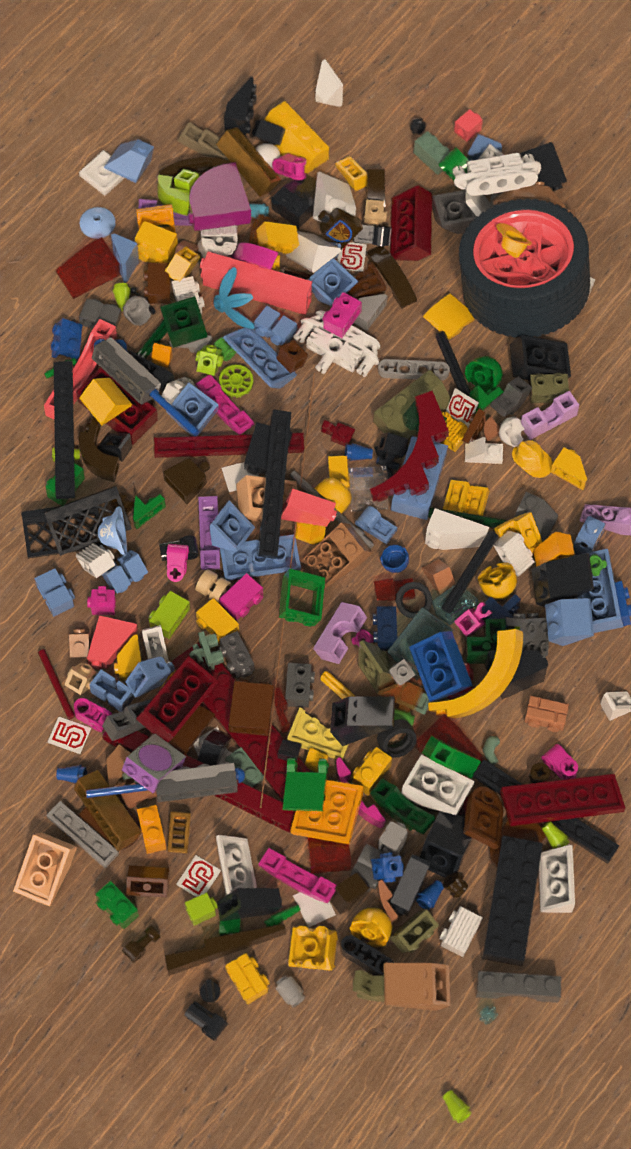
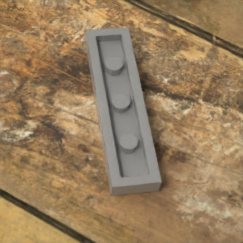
M61 801L46 815L51 822L105 869L119 855L115 848Z

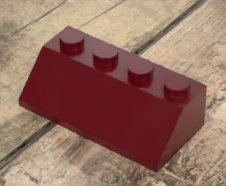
M416 185L392 197L390 254L395 260L419 261L430 256L432 193Z

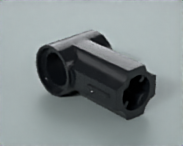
M184 536L179 541L159 544L162 561L167 560L168 544L188 545V560L199 556L195 536Z
M196 1001L188 1007L184 1014L187 1019L200 1027L201 1031L214 1041H216L228 1025L227 1021L216 1013L212 1014Z

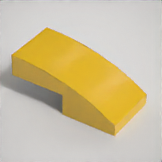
M329 456V477H334L339 481L343 478L349 484L347 456Z

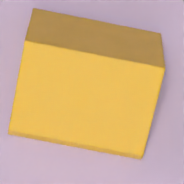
M111 378L93 379L80 396L81 402L101 426L132 406V403Z

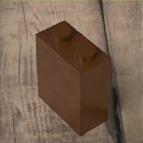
M234 681L229 732L269 736L274 685H270L268 682Z

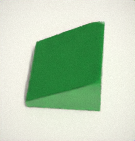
M241 919L220 921L219 936L240 933Z

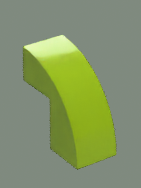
M158 175L157 195L163 205L172 204L173 212L188 216L191 190L172 188V176Z

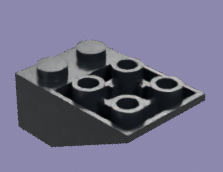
M251 76L227 102L224 116L225 132L238 127L245 137H247V134H250V121L254 117L253 105H256L257 84H254V77Z
M347 697L332 703L330 733L342 746L393 728L395 697Z

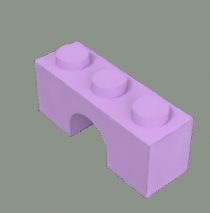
M568 391L556 397L547 409L540 411L538 407L522 415L521 424L525 428L523 431L531 440L577 416L578 402L571 392Z
M341 602L313 647L322 660L337 664L341 662L349 649L341 638L348 632L358 633L367 619L359 606Z

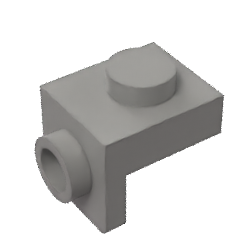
M405 659L397 662L389 669V673L399 686L415 676L411 665Z

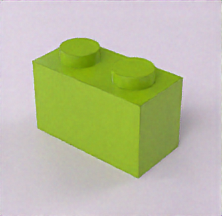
M169 591L167 596L164 595L161 598L160 606L156 611L153 610L148 618L150 628L161 625L163 636L168 639L172 637L190 611V602L172 591Z

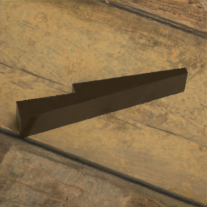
M285 924L204 939L205 948L165 955L168 976L285 935Z

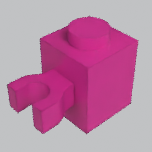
M98 586V589H91V596H88L87 607L91 608L92 615H115V590H106V586Z
M481 602L476 610L474 608L468 609L454 621L466 637L473 635L485 624L482 618L488 617L493 613L491 610H488L486 613L482 612V607L486 605L484 602Z

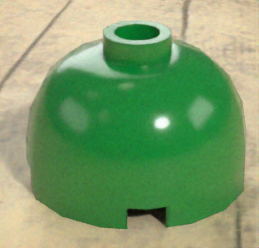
M478 356L465 367V377L468 383L471 381L475 385L472 388L479 385L485 393L490 389L495 390L502 381V367L493 357Z

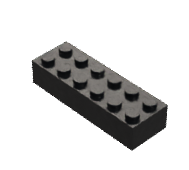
M507 836L502 837L482 959L523 966L543 843Z

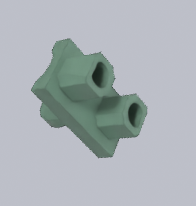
M204 631L200 632L198 635L201 648H199L198 644H194L192 646L193 651L189 654L190 658L193 660L197 659L198 664L204 662L202 658L204 657L208 670H215V665L224 662L221 650L210 651L211 647L218 646L216 634L205 635Z

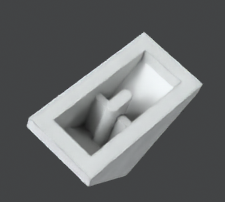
M161 625L143 629L142 637L148 659L161 656L165 662H169Z
M606 692L603 695L600 705L609 721L631 712V697L628 692Z

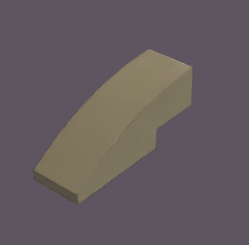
M190 122L187 124L177 140L178 142L207 157L221 158L228 161L227 157L216 145L221 138L207 129L202 131Z

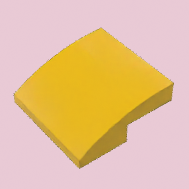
M448 294L437 302L423 316L440 332L444 331L449 340L460 334L463 327L475 320L468 308L452 294Z
M451 480L443 509L483 516L490 492L489 488L470 486L469 482Z
M531 512L512 518L494 528L498 539L507 531L520 533L524 538L523 543L532 553L543 542Z

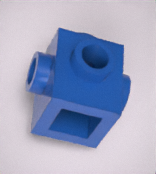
M384 853L380 854V858L371 859L374 880L383 879L384 883L396 881V877L403 876V862L400 856Z

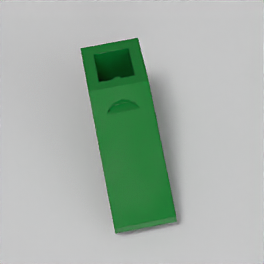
M432 735L422 751L430 760L471 779L481 762Z

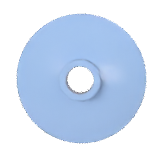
M102 207L88 209L80 218L81 231L86 236L94 239H101L110 235L116 224L114 215Z

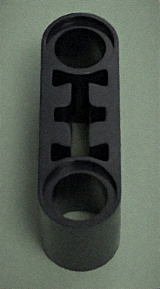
M345 936L341 941V954L374 976H384V972L379 967L384 965V963H394L391 958L355 936ZM351 943L355 946V949L348 951L344 946ZM370 955L371 959H367V961H365L364 957Z

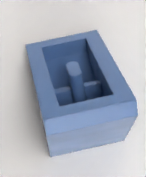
M478 134L468 152L467 159L469 161L478 160L489 144L501 152L502 145Z

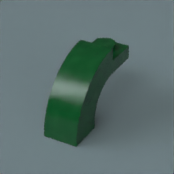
M381 779L370 792L376 803L390 817L402 823L410 831L413 829L424 835L435 822L433 815L412 804L401 794L397 786L384 779Z

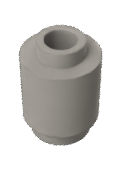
M284 976L277 981L276 984L278 986L276 990L287 1005L290 1004L293 1008L305 999L304 991L292 976Z

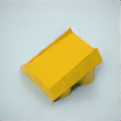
M306 926L293 927L288 965L290 967L332 971L335 968L337 932L328 930L325 926H318L316 929L307 928Z

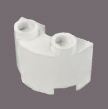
M201 238L198 243V251L204 258L207 252L230 257L235 251L237 243L224 242L222 246H218L214 240Z

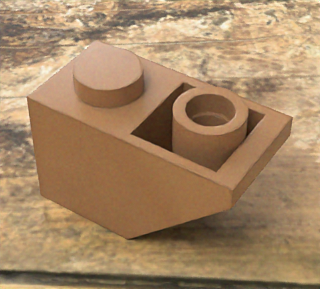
M120 744L106 759L110 787L124 786L126 783L122 776L124 773L122 768L124 761L131 753Z

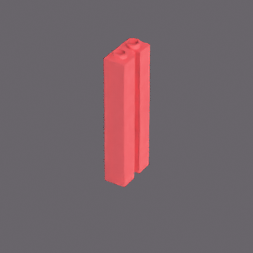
M207 252L206 257L202 258L200 277L203 278V286L220 290L224 276L230 269L235 267L237 275L230 291L231 294L249 293L253 295L252 300L300 314H307L312 301V281L260 268L257 265L212 252Z

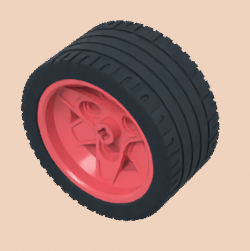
M509 200V202H502L499 205L497 204L492 208L486 209L485 212L483 211L469 224V227L466 228L465 233L462 235L459 246V262L464 301L472 316L485 328L508 337L517 338L520 335L539 337L563 328L565 324L567 325L571 320H574L576 315H579L581 309L584 308L590 293L588 237L581 222L565 208L545 200ZM504 223L516 228L532 242V245H528L518 258L512 257L502 248V234L498 231L496 225Z

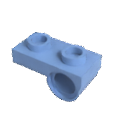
M367 506L355 521V525L386 545L398 528L382 518L380 512L372 506Z

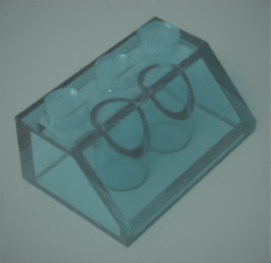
M421 608L390 647L388 653L396 663L405 659L415 673L413 678L418 681L420 675L409 647L439 632L452 631L453 633L454 629L424 608Z

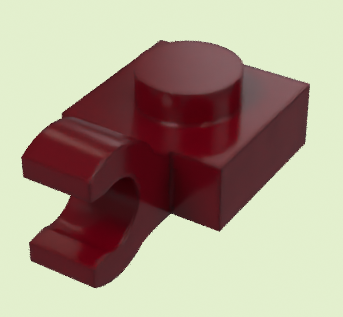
M324 420L321 426L322 433L331 435V441L342 446L350 444L355 433L354 428L339 422L335 427L331 422Z

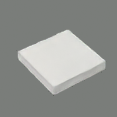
M104 150L79 172V176L103 195H107L124 177L104 169L105 164L111 158Z
M466 191L465 202L476 216H479V214L491 207L490 202L484 195L471 196Z

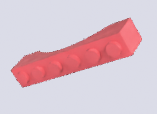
M99 319L91 331L86 346L73 368L74 404L77 401L76 391L95 373L99 366L91 359L95 341L97 339L107 340L110 337L114 340L117 338L116 326ZM54 390L44 404L46 416L54 419Z

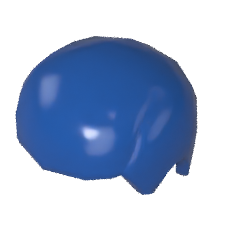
M390 545L383 550L380 557L381 564L391 573H400L409 564V554L405 547Z

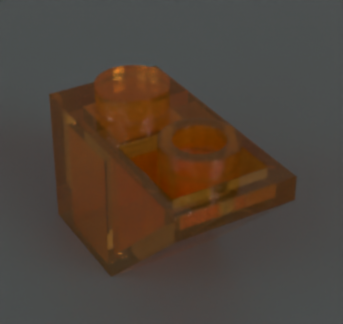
M405 682L401 686L395 684L382 689L377 695L394 696L395 702L400 704L399 708L410 712L411 709L416 711L425 689Z

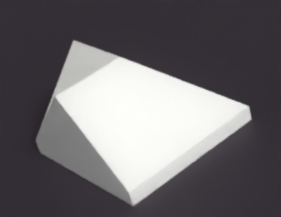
M323 60L316 87L315 101L340 107L342 106L343 84L327 61Z

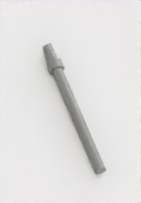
M293 471L290 477L300 485L301 476L296 471ZM302 478L301 487L308 494L325 499ZM334 508L337 511L335 519L339 523L351 524L371 549L374 544L364 535L365 533L360 528H356Z

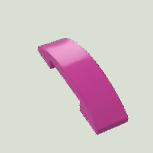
M238 243L231 258L271 270L278 253L262 246Z
M211 375L206 376L195 384L197 389L219 404V410L216 414L236 433L242 434L255 425L254 421L244 411L241 412L222 391L221 385Z
M339 757L336 759L338 782L349 784L351 772ZM361 800L358 814L372 825L383 828L385 826V819L376 806L373 804L367 808Z
M268 848L258 864L259 867L281 882L323 903L328 904L336 892V884L321 876L319 878L289 862L285 856Z

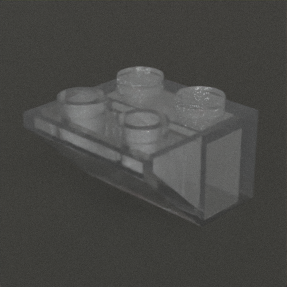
M385 466L348 468L349 491L352 495L351 511H362L367 506H372L377 510L389 509L388 498L381 502H373L370 496L371 488L388 480Z

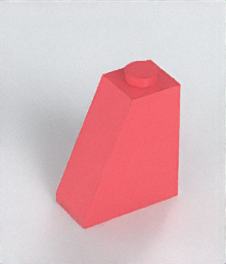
M292 489L284 502L281 519L327 527L330 521H334L337 511L334 510L336 503Z
M99 616L87 656L88 664L94 669H108L131 637L137 635V624Z

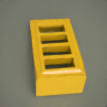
M349 156L335 163L337 169L355 191L367 186V172L352 157Z

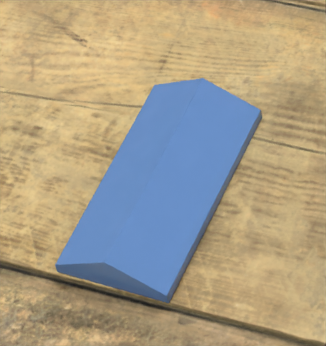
M242 328L223 337L270 388L280 389L297 376L295 372L290 374L276 359L278 354L254 329Z
M294 534L279 537L278 556L276 559L257 556L259 540L245 541L237 552L220 548L225 579L228 581L241 579L246 573L250 577L287 572L290 569ZM295 538L291 569L301 570Z

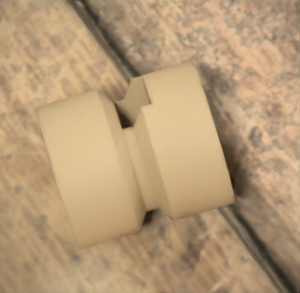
M207 569L200 577L195 590L204 596L209 595V599L214 598L220 604V598L231 588L232 583L223 577L218 578L216 573Z

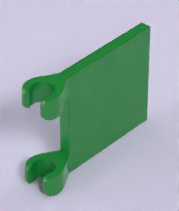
M288 758L283 810L323 811L326 778L329 769L327 759H319L318 773L296 772L298 765L296 759Z

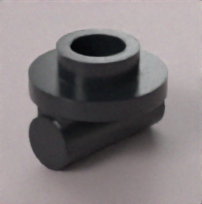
M212 979L205 980V983L200 988L201 998L205 1002L212 1003L220 997L219 986Z

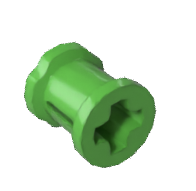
M223 337L213 344L217 349L222 350L221 355L224 357V361H229L236 354V351Z

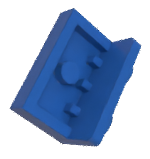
M62 318L52 329V334H54L51 343L52 357L56 358L60 354L77 359L80 357L82 324Z
M622 581L615 582L623 626L631 625V604H627V599L630 598L628 587L624 588Z

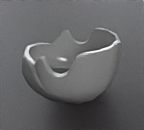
M133 296L125 302L123 314L133 325L141 326L147 323L151 317L149 311L150 304L142 296Z

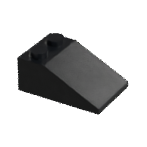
M306 173L305 179L293 180L284 185L272 197V210L299 229L313 215L317 181Z
M520 335L509 344L514 378L519 376L521 379L530 380V375L538 373L544 375L561 373L567 374L568 378L571 377L567 343Z
M588 553L545 562L532 569L536 605L545 607L546 604L561 599H574L594 589L590 555Z

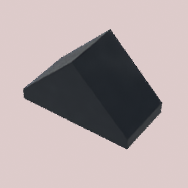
M257 120L254 123L250 138L280 146L286 129L264 120Z
M107 433L98 449L108 455L119 457V461L123 462L132 449L131 435L129 433Z
M213 730L204 739L197 761L209 766L217 765L231 738Z

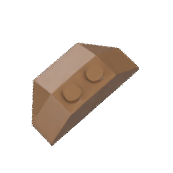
M537 181L532 186L500 192L492 199L493 205L509 202V200L538 199L539 201L545 200L565 208V205L551 188L540 181Z

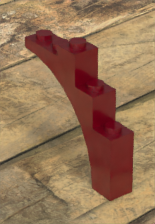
M433 390L415 396V405L419 415V431L414 449L406 463L396 474L370 489V496L373 502L384 501L388 496L394 494L401 495L408 489L411 496L415 494L419 496L429 490V482L424 468L431 469L439 463V456L433 442L439 443L449 437L448 427Z

